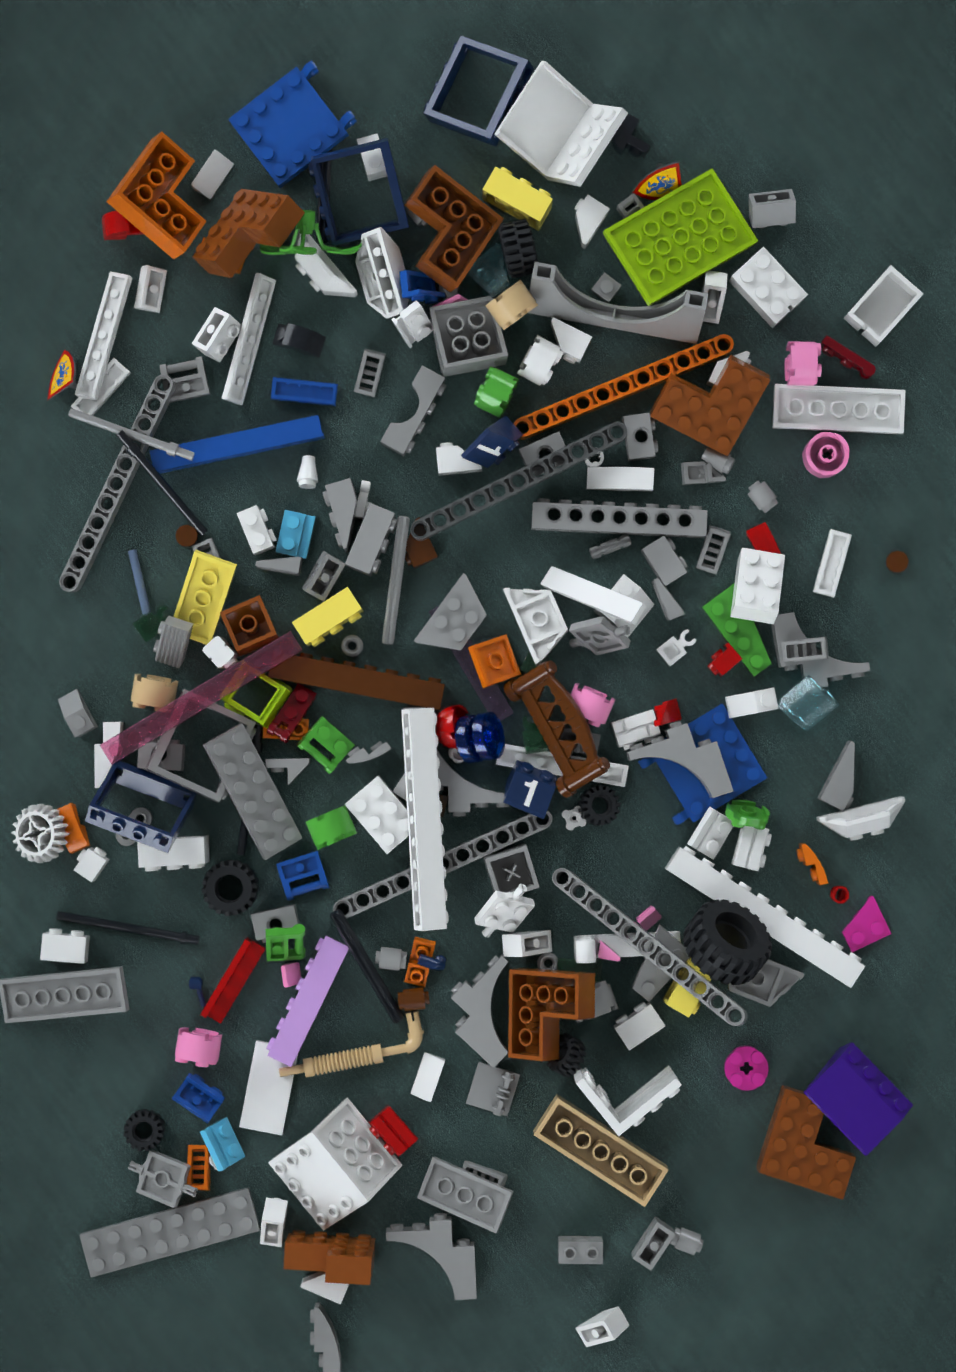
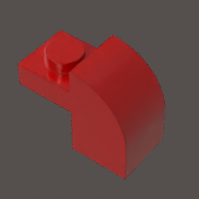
M118 211L106 213L102 217L104 240L126 239L128 235L143 234Z

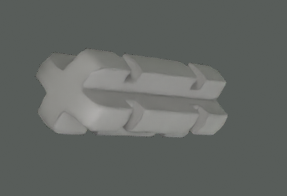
M628 534L620 536L619 539L615 538L600 544V546L591 547L589 549L590 555L593 559L601 557L602 554L606 555L617 551L622 546L623 548L630 546L631 539Z

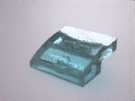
M809 674L777 700L778 707L806 732L839 706V703L825 688L822 690Z

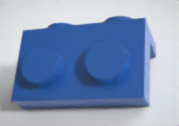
M410 270L400 271L402 298L411 299L412 302L417 300L418 302L425 301V304L438 303V299L446 297L444 292H437L435 290V281L425 273Z
M189 1073L172 1099L208 1124L225 1097L222 1096L223 1093L214 1086L209 1087L205 1084V1080L201 1076Z

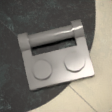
M202 356L196 357V360L168 366L167 364L160 365L161 375L167 376L171 373L198 368L197 374L173 379L176 383V390L169 401L170 403L210 395ZM163 380L164 391L168 390L170 386L168 380Z

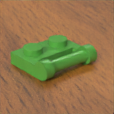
M323 716L318 719L297 743V747L301 750L304 749L325 767L324 770L328 774L335 770L341 760L355 746L351 740ZM313 738L334 755L331 760L310 744Z
M296 924L292 928L275 927L265 929L267 961L301 960L306 956V949L303 946L304 925ZM288 939H295V947L293 949H288Z

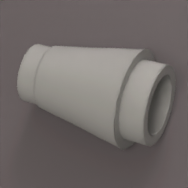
M708 447L701 458L713 465V468L721 474L725 473L727 475L736 460L731 457V454L726 456Z

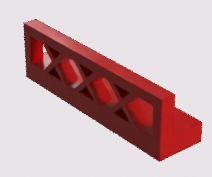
M249 937L244 940L201 1012V1016L204 1018L208 1016L220 1024L223 1022L266 947Z

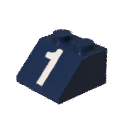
M504 416L489 426L461 456L486 468L493 464L498 466L507 458L504 454L508 450L512 452L519 446L518 440L523 434L507 416Z
M517 760L506 780L503 803L544 819L556 788L557 776L547 770L535 768L528 762Z

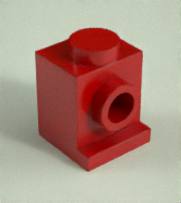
M729 643L723 645L724 651L721 648L711 656L713 660L707 665L708 669L715 676L717 674L723 676L742 660Z

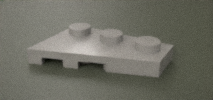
M659 924L655 938L686 962L690 958L686 953L687 947H684V944ZM651 942L648 948V953L654 948L653 942ZM669 954L662 956L661 963L663 966H668L671 963V956ZM645 957L632 988L650 1002L671 977Z

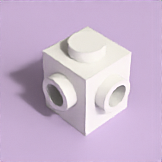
M91 847L87 851L83 849L76 859L79 863L74 868V871L90 882H94L110 859L106 857L107 853L99 847H95V849Z

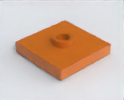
M507 634L468 647L482 688L521 675Z

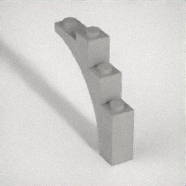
M404 708V710H405V709H420V708ZM436 747L437 756L440 761L438 778L441 782L440 791L444 790V786H448V812H453V817L466 816V812H470L471 803H475V808H487L488 803H497V807H510V805L503 803L504 793L481 788L461 777L448 765Z

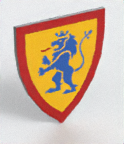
M679 161L667 165L657 164L655 170L638 182L632 193L642 198L657 200L682 186Z
M67 350L63 351L54 369L48 392L49 401L68 387L76 390L78 381L75 380L77 367L73 355Z

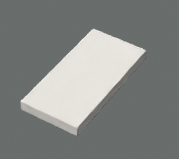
M256 1040L239 1127L283 1135L294 1075L280 1077L279 1068L289 1066L267 1056L269 1050L266 1048L269 1042ZM297 1055V1057H296V1059H295V1061H294V1063H293L292 1066L296 1065L298 1055Z

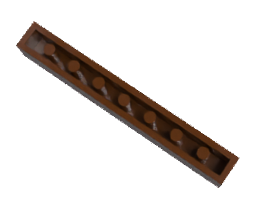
M279 648L278 652L273 651L269 678L409 705L434 708L435 710L441 709L445 684H441L442 679L429 677L428 681L420 680V675L407 673V677L398 675L399 671L386 669L385 673L378 672L377 667L364 665V669L357 668L354 662L343 661V664L334 663L333 658L328 657L316 660L312 659V654L300 652V656L291 655V650Z

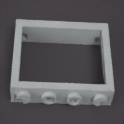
M183 689L145 770L212 801L220 802L228 794L222 780L216 792H213L158 767L189 700L238 723H242L246 726L245 729L251 740L257 730L254 728L256 722Z

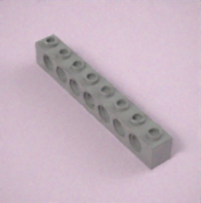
M539 498L537 502L532 504L531 530L705 538L707 534L708 510H702V506H689V509H680V505H668L667 508H659V504H646V507H637V503H624V506H615V502H602V505H594V501H581V504H572V500H559V503H550V499ZM555 509L560 513V518L553 521L549 519L548 512ZM574 510L579 511L582 515L581 520L577 522L572 521L569 516L570 512ZM595 511L601 512L603 521L599 523L594 522L591 514ZM617 512L625 516V521L621 524L613 520V515ZM636 514H644L647 518L646 523L643 525L636 523ZM663 514L667 516L668 524L665 526L659 525L657 522L658 515ZM684 515L689 518V526L683 527L679 524L680 516Z

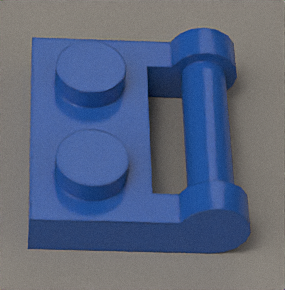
M319 851L276 863L288 901L294 899L295 896L323 888V890L330 888ZM315 874L319 876L320 880L291 888L289 883Z

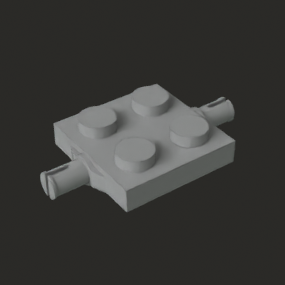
M604 616L573 623L569 629V632L576 637L570 639V646L572 648L584 646L595 655L629 648L631 642L625 636L630 634V627L628 625L615 627Z
M155 1150L149 1151L143 1165L131 1161L128 1170L139 1173V1184L136 1190L139 1194L172 1208L178 1207L183 1193L195 1197L198 1188L187 1184V1176L191 1167L189 1164Z

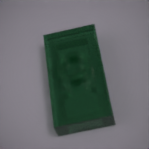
M558 958L557 970L595 973V981L601 982L602 960L596 959L594 963H576L575 959Z

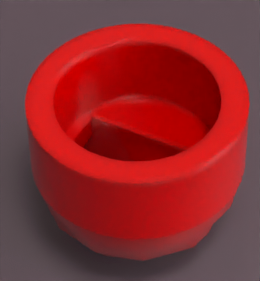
M837 885L831 889L830 897L834 902L842 904L848 900L849 891L846 887Z

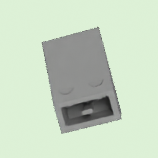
M350 478L325 485L326 491L323 492L326 505L332 508V512L329 513L332 526L334 528L337 527L339 532L335 534L337 544L345 552L350 550L358 502Z

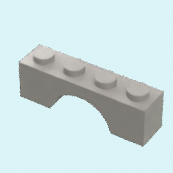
M423 365L421 366L412 383V388L419 397L417 412L408 421L390 423L380 441L381 445L403 457L406 452L411 453L416 443L413 439L417 433L419 435L422 433L426 425L423 422L427 414L431 416L437 405L434 403L437 395L441 397L447 387L444 384L445 377Z

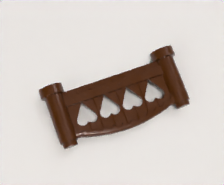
M549 660L541 663L518 679H511L504 684V692L513 702H517L520 699L523 700L563 773V776L556 780V787L563 797L569 798L577 792L578 788L606 773L610 768V763L607 758L598 756L591 730L582 711L566 688L555 678L557 666L553 661ZM546 685L550 687L551 694L555 696L554 702L539 700ZM556 705L561 707V713L566 717L564 722L550 720ZM566 724H569L572 727V732L576 734L575 741L561 739ZM577 743L582 745V751L587 755L586 760L571 758Z

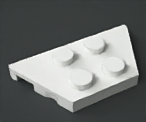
M504 588L505 596L533 661L537 666L568 632V628L551 590Z

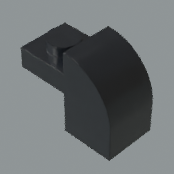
M627 114L612 137L611 144L621 156L624 150L628 149L632 156L637 158L641 156L645 159L650 145L633 136L640 120L630 114Z
M290 323L288 325L278 324L272 344L277 347L293 349L304 355L320 358L326 337Z

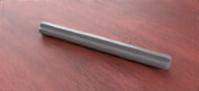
M399 516L397 519L382 643L389 645L393 644L395 639L410 518L407 516Z

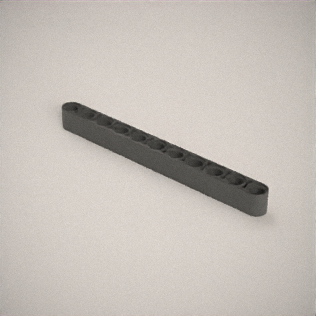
M621 422L611 423L412 523L410 529L412 537L417 541H424L620 444L627 435L626 426ZM611 429H621L622 437L614 438L611 435ZM598 437L603 441V446L595 448L591 444V440ZM574 447L581 448L583 456L580 458L574 457L571 452ZM560 457L563 459L564 465L557 468L553 466L552 459ZM539 466L543 468L544 475L542 477H535L532 469ZM521 476L525 484L522 487L514 486L512 482L514 477ZM502 486L505 489V494L502 497L495 496L493 494L494 487ZM476 496H482L485 498L486 503L481 507H477L473 503V499ZM458 505L466 509L465 515L461 517L456 516L453 512L454 508ZM438 515H443L446 518L445 525H435L434 518ZM417 525L425 526L427 529L426 534L417 536L414 533L415 527Z

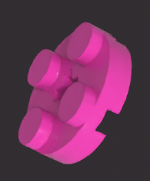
M739 1046L725 1059L724 1073L734 1087L745 1091L753 1090L764 1084L768 1075V1062L764 1055L752 1046ZM745 1062L752 1066V1070H749L748 1074L740 1070V1067L744 1066Z

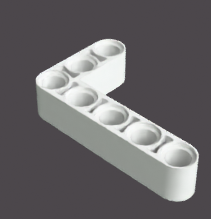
M668 931L681 942L680 931ZM649 932L655 937L656 932ZM627 933L629 939H632L637 933ZM617 934L573 936L574 959L576 963L596 962L599 940H602L620 957L643 956ZM651 940L645 942L644 944V950L647 953L648 948L652 942Z

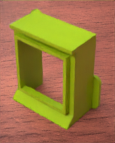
M243 661L219 698L225 702V708L242 716L246 715L268 729L292 693V688L279 679L269 678ZM249 672L277 689L260 716L232 699Z

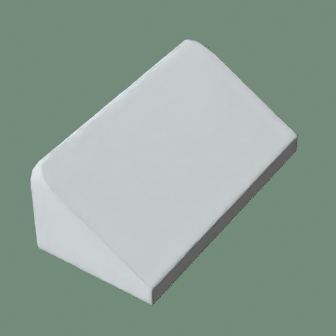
M214 149L191 183L192 188L211 200L233 168L234 163Z
M150 265L141 267L134 304L135 309L160 313L167 270Z
M424 1052L410 1094L428 1102L432 1101L445 1063L444 1058Z

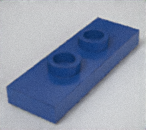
M273 377L271 400L336 407L338 384Z

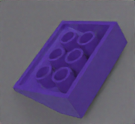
M853 1042L840 1047L803 1092L864 1156L868 1155L903 1120L913 1106Z

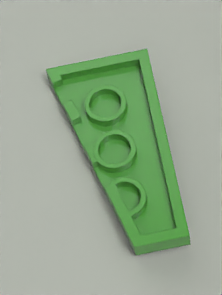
M732 584L701 608L727 643L740 655L742 663L751 675L755 677L772 663L754 621L730 617L734 584Z

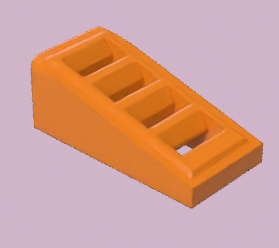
M188 1145L187 1164L191 1165L187 1176V1184L198 1188V1191H210L211 1166L208 1148L206 1145ZM193 1152H205V1156H193ZM193 1161H205L204 1165H193ZM193 1170H204V1174H193ZM193 1179H204V1183H193Z

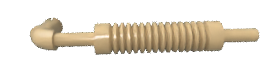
M413 1011L414 1021L412 1020L411 1012L405 1013L409 1033H407L408 1040L405 1041L406 1044L381 1048L380 1044L371 1045V1048L370 1046H367V1048L364 1046L363 1049L359 1047V1049L355 1048V1050L351 1049L346 1052L343 1050L342 1053L339 1051L338 1054L334 1052V1055L330 1053V1056L329 1054H326V1056L323 1054L322 1057L318 1055V1058L316 1056L314 1058H304L303 1064L279 1068L280 1077L305 1072V1076L308 1078L315 1076V1074L319 1075L321 1073L323 1075L324 1072L327 1074L328 1071L332 1073V1070L336 1072V1069L337 1071H340V1069L343 1071L344 1068L348 1070V1067L352 1069V1067L356 1068V1066L360 1067L365 1064L368 1066L369 1063L372 1065L373 1062L374 1064L384 1063L383 1057L415 1052L420 1047L424 1034L419 1011Z

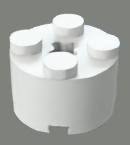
M537 335L534 339L536 342H534L533 346L529 347L517 374L540 386L541 384L545 385L548 383L553 374V371L550 369L552 365L558 364L563 352L560 351L561 347Z

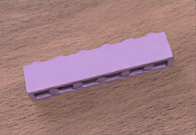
M327 935L324 939H319L315 947L318 953L315 959L310 958L305 968L308 970L305 979L300 978L295 988L299 992L295 999L291 997L286 1007L289 1012L286 1018L281 1017L276 1027L279 1033L276 1039L273 1037L270 1039L266 1048L269 1050L267 1056L292 1067L349 950L346 944Z

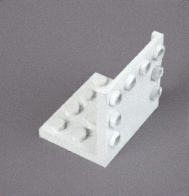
M541 61L494 135L547 180L581 187L628 112L621 107L593 104L546 61Z
M668 1065L614 1109L610 1104L606 1091L600 1084L595 1085L594 1077L586 1067L579 1070L575 1069L576 1073L574 1074L577 1086L618 1136L632 1125L636 1127L645 1120L644 1115L649 1111L653 1113L663 1105L662 1101L667 1097H674L680 1091L679 1087L682 1085Z
M348 1097L310 1133L268 1162L323 1231L369 1202L402 1167L394 1154L391 1156L383 1145L385 1143L380 1137L377 1139L370 1132V1124Z

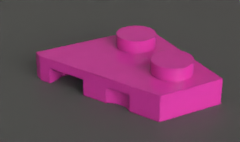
M873 895L867 898L866 903L857 911L852 921L842 931L851 952L891 934Z

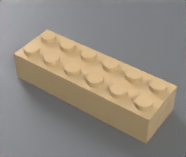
M558 1094L555 1095L533 1130L534 1136L644 1207L669 1171L666 1164L623 1136H618L615 1131Z

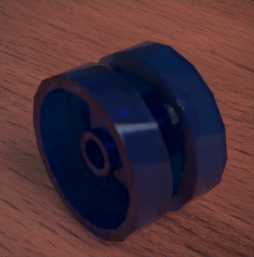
M486 712L463 716L458 719L455 727V741L459 755L465 762L469 764L483 760L499 759L503 755L505 748L504 729L495 713Z

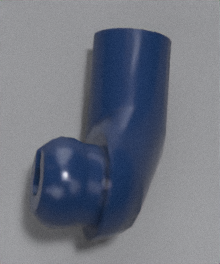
M420 954L417 961L418 965L441 971L446 967V958L442 955L432 958Z

